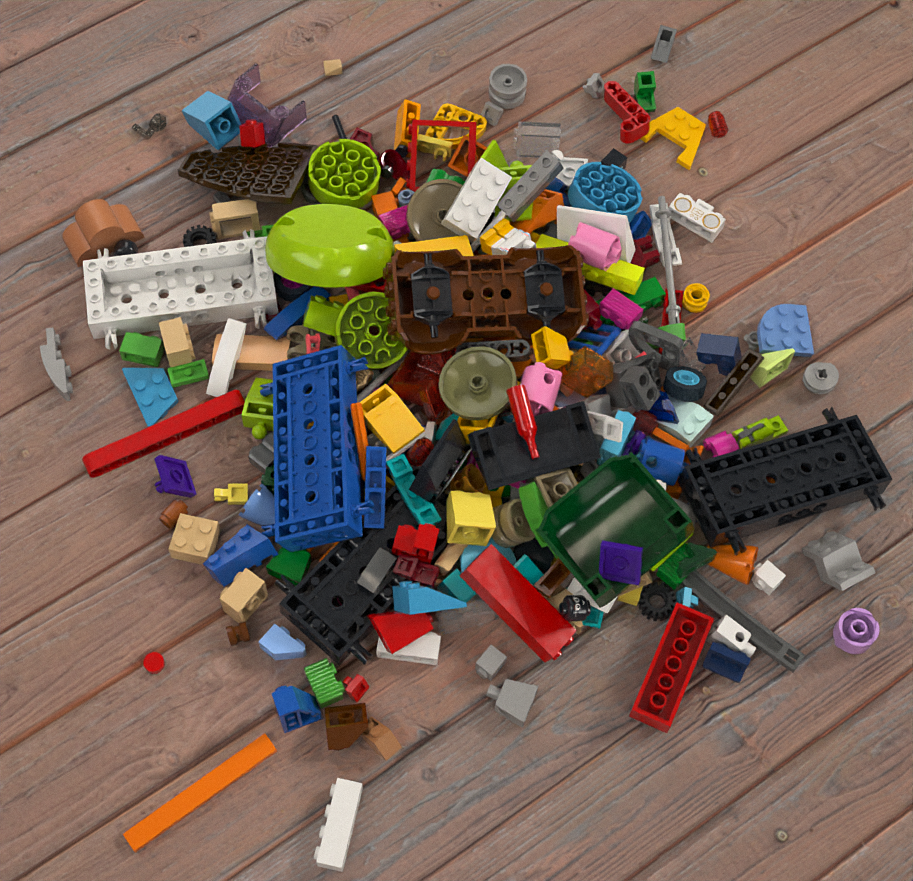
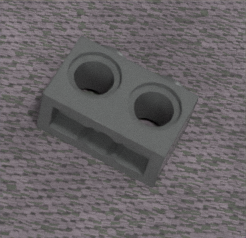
M631 365L619 380L634 409L649 411L661 395L646 367Z

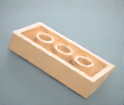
M216 334L212 365L214 364L222 334ZM244 335L240 357L236 361L235 369L273 371L274 363L288 360L287 351L290 349L291 341L287 337L276 340L272 336Z

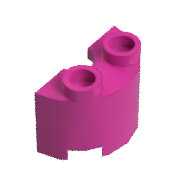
M726 430L703 440L705 449L713 453L714 456L712 458L739 449L731 433L727 435Z

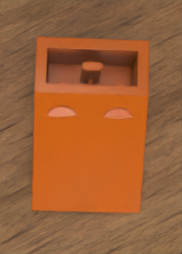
M544 189L533 201L531 220L509 221L510 225L531 234L535 229L544 227L550 221L557 220V206H564L562 193Z

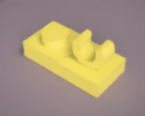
M421 134L418 135L417 150L434 154V159L438 155L443 156V161H446L447 157L451 158L452 142Z

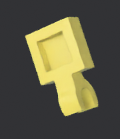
M228 484V489H214L215 501L228 499V505H245L248 500V484Z

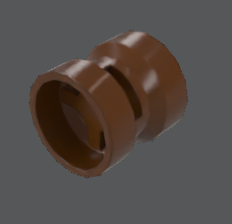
M245 621L239 623L238 626L230 625L226 627L231 646L237 645L240 641H251Z

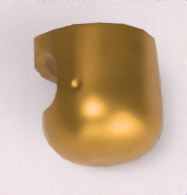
M472 463L466 465L462 469V473H456L449 484L451 491L462 490L474 493L482 492L485 489L483 476L480 470Z

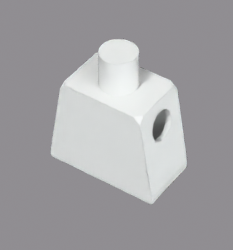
M728 615L714 623L706 638V641L710 644L712 642L723 643L728 649L741 651L749 658L756 650V647L748 642L751 633Z

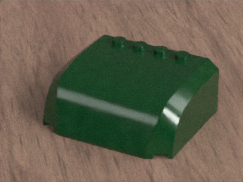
M632 452L628 455L615 456L606 460L549 507L543 516L539 529H537L543 540L599 608L610 603L632 585L606 580L599 574L600 545L602 540L642 547V576L695 531L692 520Z

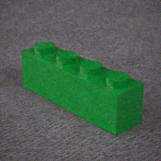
M656 277L641 282L635 295L619 291L622 295L643 308V313L650 308L661 306L666 294ZM603 298L596 301L599 306ZM600 314L602 324L614 325V321H611L609 318L606 319Z

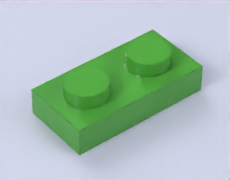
M204 359L167 368L172 388L209 379Z

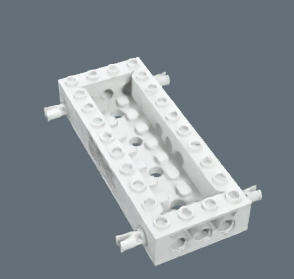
M250 229V237H248L246 230L243 231V240L109 257L108 249L104 248V256L101 255L100 249H98V259L83 261L88 325L93 339L105 338V347L107 349H110L112 341L116 349L118 347L116 336L125 335L126 332L142 333L160 330L159 322L181 317L182 323H186L187 326L223 322L229 318L238 320L254 317L257 329L260 328V321H262L263 327L267 325L265 314L274 315L278 313L273 272L268 266L265 257L267 236L255 238L254 230ZM235 283L242 284V286L237 289L232 287ZM199 288L206 289L203 293L196 292ZM162 293L169 294L167 298L159 297ZM125 298L132 299L130 303L122 302Z

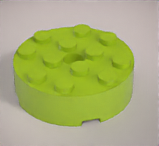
M339 139L337 142H326L319 146L310 158L308 185L313 196L322 204H337L361 208L371 201L372 195L377 194L381 168L375 153L358 141Z
M368 292L351 299L341 310L335 326L337 345H342L355 357V360L365 357L368 361V364L365 365L370 370H379L391 366L408 350L401 341H391V336H388L387 325L390 324L389 317L386 316L388 298H385L384 293ZM376 326L379 329V334L372 336L369 333V327Z

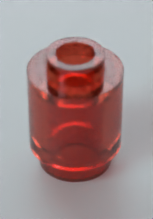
M714 111L708 115L707 122L712 136L717 138L724 137L729 131L724 115L720 111Z
M422 437L408 450L406 456L410 464L421 466L434 448V444L430 439Z

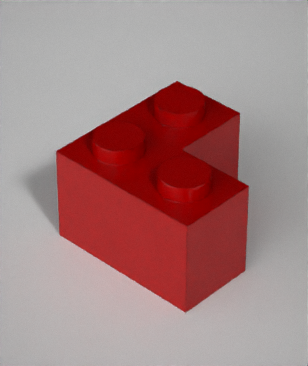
M428 523L424 525L419 524L418 530L410 525H399L392 547V554L399 556L401 553L418 558L421 562L431 564L439 529Z

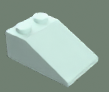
M666 393L643 415V418L646 415L645 420L654 427H658L689 447H692L710 427L714 417L699 404L676 400Z

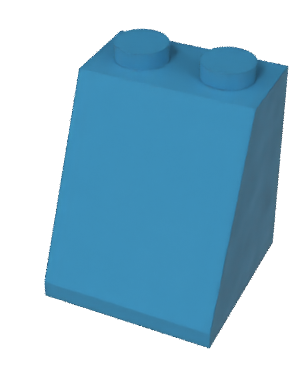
M210 91L205 92L182 110L187 123L217 150L240 134L239 125L242 124L232 102Z

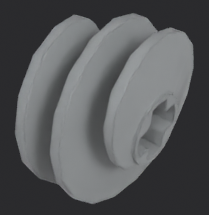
M812 363L803 374L804 386L815 394L829 393L834 389L839 379L838 370L831 363Z

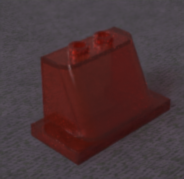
M456 348L438 354H418L410 351L388 383V386L399 398L423 407L429 422H436L446 406L439 391V378L444 365L456 354Z

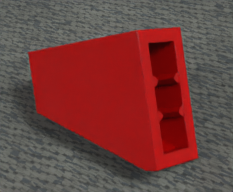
M395 611L368 616L386 651L391 654L434 629L431 624L433 619L429 612L409 615Z

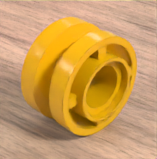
M698 283L688 285L683 294V307L692 313L702 312L706 308L710 297L708 289Z

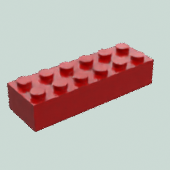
M676 602L629 717L668 733L714 621L713 617Z

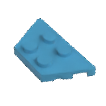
M122 368L148 427L154 425L160 418L163 419L168 411L178 403V398L164 368Z

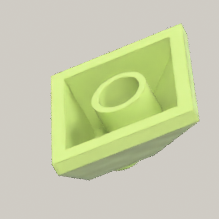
M792 348L761 354L764 360L750 378L761 388L788 369L795 350Z

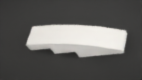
M230 318L227 320L215 356L206 394L219 397L227 393L229 382L233 378L236 361L240 357L246 323Z

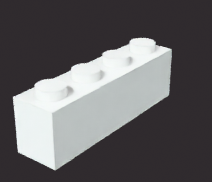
M337 778L336 784L332 783L330 796L333 798L331 805L327 804L324 817H327L326 826H321L319 838H322L321 846L316 847L314 854L318 867L343 872L363 790L362 783Z

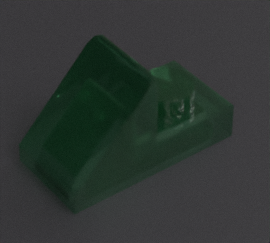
M688 542L685 546V551L689 557L679 562L676 573L680 578L712 562L717 555V551Z

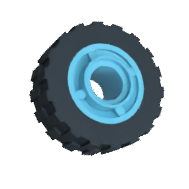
M675 366L667 370L663 389L666 394L676 400L684 402L698 401L704 396L707 379L703 373L696 369Z

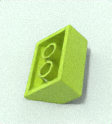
M311 295L304 313L303 326L335 337L336 321L344 304L338 301H333V303L326 301V298L320 295Z

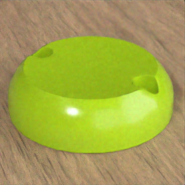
M337 204L308 205L291 210L273 225L265 245L266 262L275 273L288 280L317 287H350L375 281L383 276V268H385L391 256H394L393 240L379 219L364 210Z

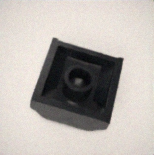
M536 537L516 545L513 550L516 562L525 554L543 574L549 570L555 558L548 546L541 547Z

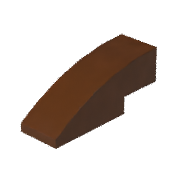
M558 559L535 583L534 587L548 598H551L566 589L574 576Z

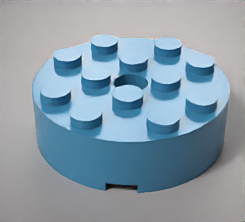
M590 162L582 165L576 171L568 189V200L572 207L626 215L629 223L635 217L643 197H641L642 189L639 183L631 174L613 164L611 166L601 165V162Z

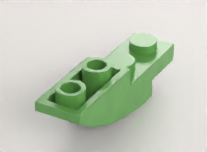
M531 482L521 486L518 490L526 519L537 541L543 548L548 545L537 532V529H539L548 507L536 483Z

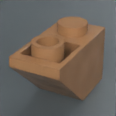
M371 716L367 719V729L360 736L380 757L387 761L402 746L389 728Z

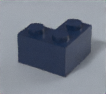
M701 333L696 352L698 361L704 364H717L719 374L727 376L742 358L739 338Z

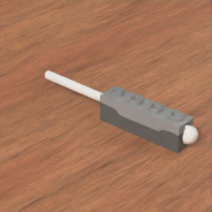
M546 150L497 203L501 211L470 245L472 252L481 245L480 237L489 229H493V226L507 216L515 222L564 169L560 163L563 161V153L561 151L553 150L550 153Z

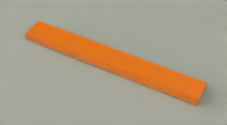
M264 733L123 833V836L136 853L277 752V749Z

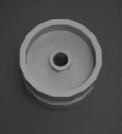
M501 64L491 71L488 94L493 104L503 109H513L523 103L527 86V76L524 70L514 64Z

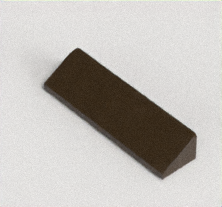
M749 348L704 404V409L713 415L719 416L764 360V357Z

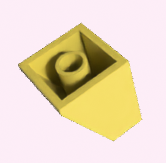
M462 490L450 491L446 500L447 543L487 546L496 528L490 494H483L482 492L469 493Z

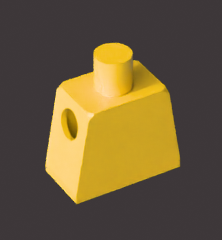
M546 326L531 334L536 362L544 363L547 368L559 369L573 359L574 353L569 350L567 339L563 335Z

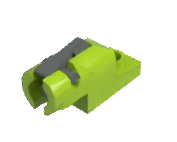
M778 415L769 420L763 418L755 423L744 426L732 432V435L736 442L739 441L740 445L738 446L740 450L777 439L787 434L788 429Z

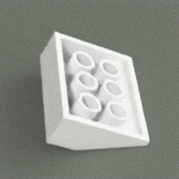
M561 205L557 206V239L569 243L571 236H575L577 233L578 224L582 222L619 236L622 249L619 260L631 262L635 246L626 215Z

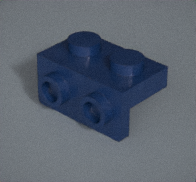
M712 642L702 667L736 683H740L751 658L741 651L728 649L723 643Z

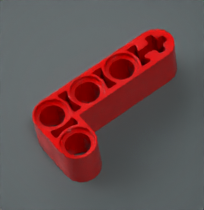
M616 81L605 83L604 101L623 120L620 125V140L623 143L630 144L647 135L650 130L649 114Z

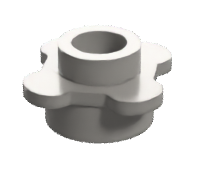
M752 331L749 335L746 334L744 336V341L748 343L751 350L759 347L757 331Z

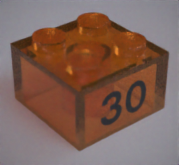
M586 346L571 355L570 362L559 368V371L562 373L561 383L585 398L590 397L613 381V362Z

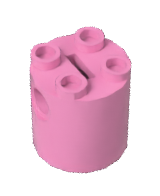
M582 222L578 224L577 233L575 236H571L568 245L580 251L583 263L607 271L611 264L617 263L620 259L622 249L619 236Z
M535 362L534 365L526 367L520 385H525L534 416L553 411L562 381V373L560 371L549 369L541 362Z

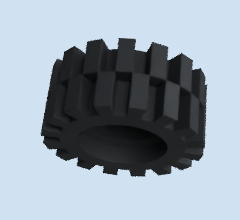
M197 225L196 229L193 226L191 227L192 231L188 229L186 231L187 234L183 235L184 247L194 246L193 243L198 239H205L207 241L206 244L217 243L215 233L212 232L211 228L207 229L204 225L203 228Z
M654 582L653 585L651 583L648 584L647 588L644 587L638 602L640 604L639 610H642L641 614L643 616L646 614L649 620L653 618V621L667 619L672 614L676 605V596L674 597L675 593L673 590L670 591L671 587H664V583L658 585V582ZM654 595L661 596L664 599L665 605L662 608H654L650 604V598Z

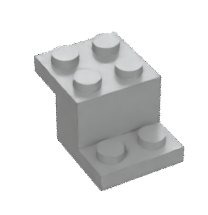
M835 531L826 533L824 537L813 540L802 548L803 554L815 561L821 581L841 591L875 574L873 566L862 562L856 541Z

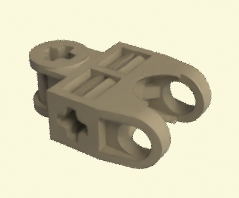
M303 325L293 326L288 329L287 338L300 344L288 349V359L306 355V334H310V336L315 335L313 334V329ZM315 330V334H320V351L338 346L335 337L334 341H332L331 335Z

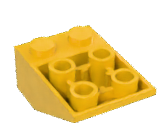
M384 384L360 402L362 404L365 426L393 454L425 432L403 401L387 384Z

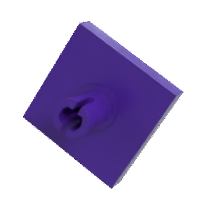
M163 455L154 458L161 479L155 483L157 492L161 494L165 492L188 498L197 495L186 461Z
M602 540L600 545L599 574L606 580L639 586L643 548Z

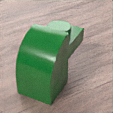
M654 71L637 72L634 80L635 100L646 112H655L654 91L656 89Z

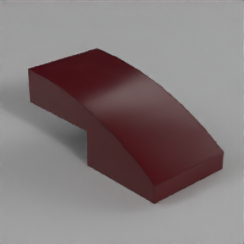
M401 553L393 569V573L430 588L434 587L440 572L437 566L420 562L418 558Z

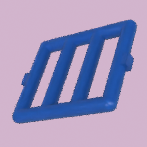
M601 324L597 330L610 333L609 336L581 331L576 338L602 344L594 346L570 341L567 343L568 348L593 353L591 357L574 353L573 359L581 363L594 365L621 333V328Z

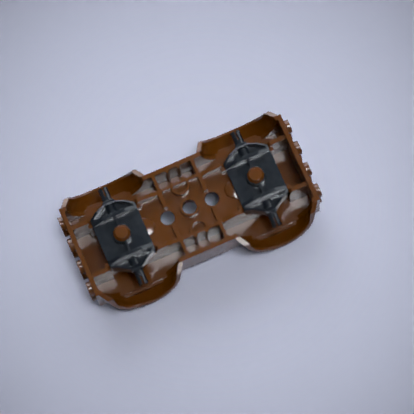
M571 245L548 248L510 247L507 255L463 256L458 249L417 252L397 250L395 255L391 256L386 263L385 268H383V279H386L387 286L384 287V296L388 298L386 316L390 320V324L387 325L388 336H391V341H401L409 351L418 354L447 352L460 346L466 338L515 336L517 340H525L531 346L533 345L531 334L544 326L563 335L567 339V343H569L580 334L589 322V315L585 310L587 296L583 290L585 277L582 275L581 269L583 267V258L580 257V251H577ZM502 289H508L511 292L509 299L501 297L500 292ZM465 290L473 292L474 297L472 300L464 299L463 292ZM483 290H490L492 292V298H485L483 295Z

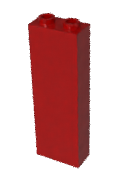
M492 544L485 548L459 575L544 663L550 659L556 660L562 654L561 648L563 646L567 647L574 640L572 636L577 630L564 619Z

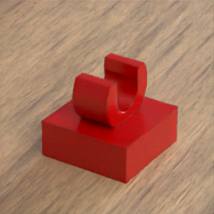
M359 674L354 679L347 676L342 682L347 685L345 691L351 700L356 703L369 689L366 680Z

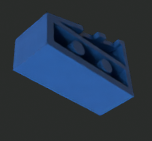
M247 524L229 541L225 542L218 551L212 554L203 565L212 578L224 587L233 582L234 577L239 572H243L245 568L248 569L253 565L258 567L262 564V560L270 555L275 557L278 555V552L269 538Z
M281 686L271 693L284 733L323 719L315 696L294 686Z

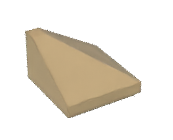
M340 59L323 61L325 76L342 74Z

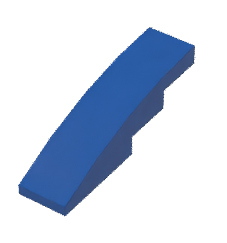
M313 287L277 314L264 327V330L276 340L287 335L289 328L303 324L304 313L311 295H320L325 297L326 301H329L331 294L322 287Z
M366 446L365 502L371 500L374 504V507L371 509L375 512L364 515V528H384L387 447Z

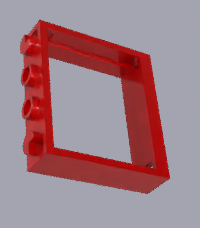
M412 119V124H409L408 135H412V141L408 142V153H411V160H407V171H410V178H407L406 188L414 192L419 188L415 186L418 126L469 128L468 177L475 165L477 122Z

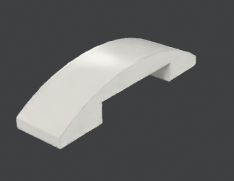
M659 204L649 206L656 248L660 254L659 258L665 267L660 219L655 216V212L659 210ZM670 216L667 220L672 266L682 265L679 248H676Z
M587 411L594 434L601 435L604 439L616 442L622 441V421L607 415Z

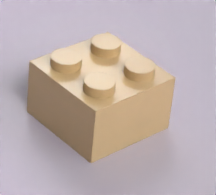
M181 317L159 322L170 368L191 363L192 360L196 359L187 324L182 323Z
M180 513L169 546L171 557L203 565L215 552L221 532L219 522Z
M247 568L243 572H239L234 577V582L231 586L226 587L220 594L223 611L238 623L246 622L268 597L265 581Z

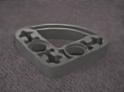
M633 321L628 333L630 341L639 353L645 351L646 354L655 352L658 366L662 369L669 370V368L677 367L683 347L682 339L643 322ZM647 343L662 348V355L655 351L653 348H651Z

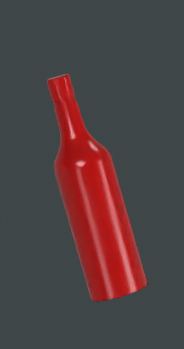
M525 385L513 386L507 389L506 393L518 434L527 442L532 460L538 459L540 457L535 442L537 425Z

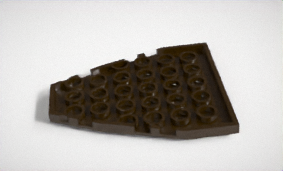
M281 142L278 143V147L270 148L267 147V144H263L255 149H252V147L230 146L222 147V152L213 153L211 149L189 152L178 169V175L207 188L253 201L280 203L282 205L292 204L309 169V161L317 149V145Z

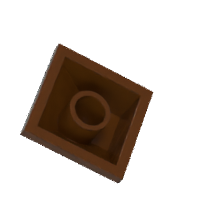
M366 703L324 708L328 750L340 751L344 748H350L368 727Z

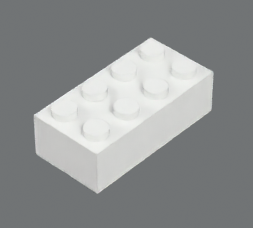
M480 158L471 170L441 224L459 236L467 235L469 242L473 243L481 233L512 177L483 158Z

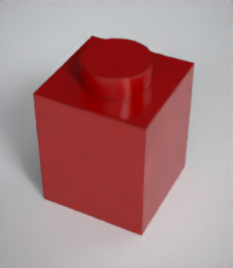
M251 119L239 125L241 147H258L265 144L264 124L262 122H256L255 119Z

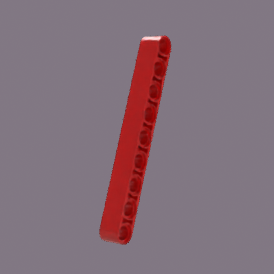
M239 390L230 391L92 451L82 458V462L90 477L101 476L241 414L245 400Z

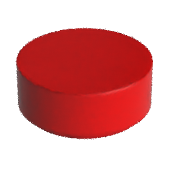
M151 652L145 656L143 664L147 672L157 674L163 670L165 661L160 653Z

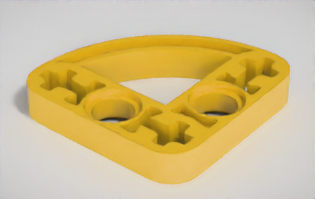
M443 104L433 120L461 121L459 117L466 116L468 118L467 122H477V125L481 123L476 128V141L484 134L487 128L485 117L452 104ZM429 126L425 136L433 137L434 133H436L437 139L452 142V150L457 149L463 138L462 136L453 139H443L449 127Z

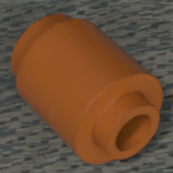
M173 500L161 513L162 516L159 520L169 529L173 526L176 527L180 513L188 514V506L182 500Z

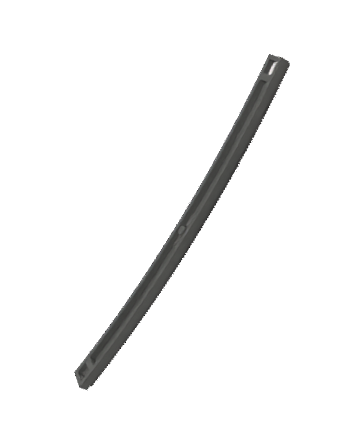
M595 460L585 462L579 471V475L582 479H585L599 465ZM694 568L682 581L681 585L691 588L692 595L698 597L699 601L721 619L728 615L750 632L751 637L748 640L750 643L794 673L805 654L753 618ZM785 654H788L789 656H791L792 658H794V659L797 660V661L795 662L794 660H792L791 658H789V657L786 656Z

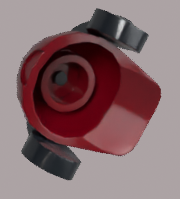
M399 145L396 150L387 149L380 155L378 163L381 168V177L385 179L393 177L397 181L401 177L407 183V178H410V171H407V163L403 159L408 154V148L405 145Z

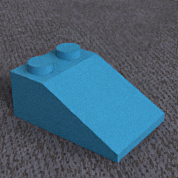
M402 581L399 582V586H392L394 611L411 615L467 607L466 602L428 587L420 586V583Z

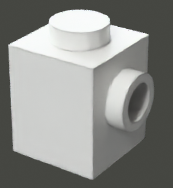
M767 560L763 565L759 563L752 571L754 575L751 580L759 590H763L770 595L782 583L786 575Z

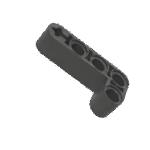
M525 340L462 343L456 348V354L471 347H489L498 351L507 348L508 352L505 356L511 362L528 361L530 359L529 355L532 353V348Z

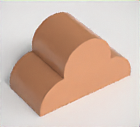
M102 199L92 200L83 204L75 214L76 221L70 224L62 235L63 241L78 267L83 266L84 260L98 259V249H100L101 255L104 256V248L108 249L110 254L114 252V247L120 240L126 239L136 242L144 238L141 229L126 205L116 204L109 206L108 202Z

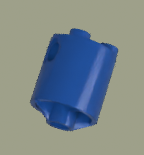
M649 438L646 440L642 439L640 442V456L637 459L656 480H661L667 485L674 486L684 466L689 465V463L683 462L685 450ZM649 457L655 458L651 462L646 461Z

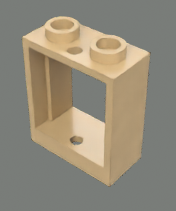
M244 199L212 204L213 212H209L213 232H217L218 239L243 236L244 230L246 232L250 231V229L254 231L260 230L256 201Z

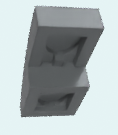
M380 547L357 583L375 593L393 567L397 557Z

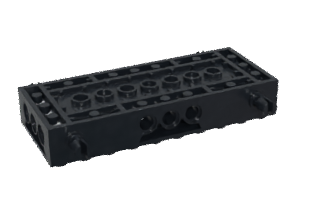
M831 407L830 410L826 408L822 411L827 424L702 461L697 448H694L693 452L691 449L687 450L685 454L691 464L684 466L678 483L710 548L730 542L734 554L738 555L739 551L744 553L747 550L741 538L867 498L870 499L875 511L878 508L883 509L886 503L880 494H883L893 479L858 416L853 415L839 420L834 408ZM835 456H841L844 462L837 461ZM801 466L808 467L810 472L802 471ZM766 477L774 478L775 483H769ZM731 488H738L740 490V494H734L731 491Z
M417 463L412 467L415 477L421 468ZM386 468V475L393 480L389 470ZM396 485L385 495L384 528H364L363 517L362 536L340 541L297 586H294L284 575H281L283 583L276 580L274 584L287 595L279 603L280 613L339 666L351 653L364 665L367 664L365 657L369 659L373 657V654L360 644L374 630L368 616L391 612L394 608L392 586H399V582L410 581L393 573L395 562L375 593L357 583L360 578L359 572L367 567L380 547L392 554V549L387 547V543L395 540L399 525H410L418 530L419 523L414 519ZM446 488L438 495V498L433 495L429 502L433 504L441 518V522L434 524L439 529L430 565H434L449 544L447 543L446 500L450 491ZM334 598H341L344 602L343 605L340 607L333 606L332 600Z

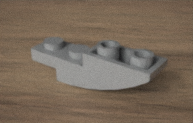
M53 327L46 328L47 345L40 346L43 364L55 389L66 401H71L70 393H73L72 383L69 382V377L72 374L70 365H66L65 360L62 359L61 350H58V345H61L60 335L56 334Z

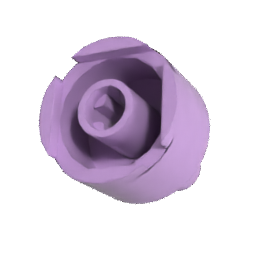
M852 608L841 615L833 629L835 645L850 654L864 653L879 635L878 622L865 609Z

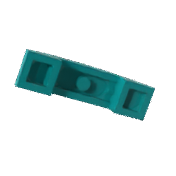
M401 454L386 461L391 477L416 521L423 525L425 523L434 525L441 522V518L433 504H430L409 490L415 476L405 455Z

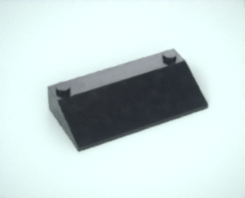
M584 401L534 416L537 425L535 442L540 457L538 459L532 460L527 442L518 434L515 422L494 428H484L468 434L473 456L488 490L601 458Z

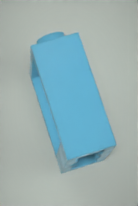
M618 410L615 419L623 422L622 441L616 442L604 439L599 451L601 458L597 459L596 462L598 465H602L611 457H620L636 420V417L631 413Z

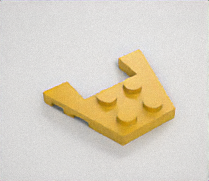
M676 107L650 121L649 133L640 139L647 143L656 132L665 136L685 149L676 162L690 170L706 124L681 108Z

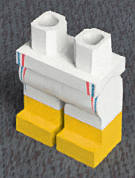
M505 218L480 237L481 249L489 255H507L510 247L537 248L536 243L531 241V236L528 232L514 228L510 225L509 220Z

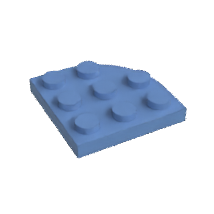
M776 305L770 308L760 319L757 327L760 353L793 348L795 350L793 356L812 357L814 350L806 305Z

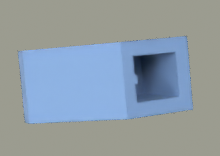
M274 624L258 641L260 648L274 660L304 658L307 655L306 645L298 638L293 639L290 636V632L283 626L279 627Z

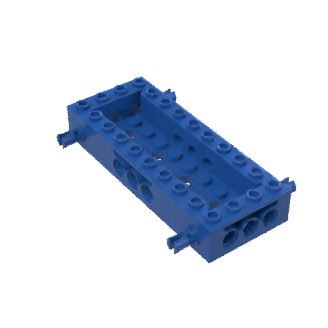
M342 345L274 363L273 383L260 385L263 389L260 390L263 397L273 394L275 524L262 526L261 528L265 531L261 532V534L267 538L275 536V542L289 552L362 536V515L375 512L371 509L374 507L371 500L361 503L360 462L350 408L352 403H357L356 372L367 370L368 367L365 364H368V361L365 357L355 360V357ZM313 387L312 391L306 394L308 388ZM314 421L313 426L310 429H307V425H309L310 422ZM315 457L314 462L308 465L310 458ZM315 493V499L309 502V498Z

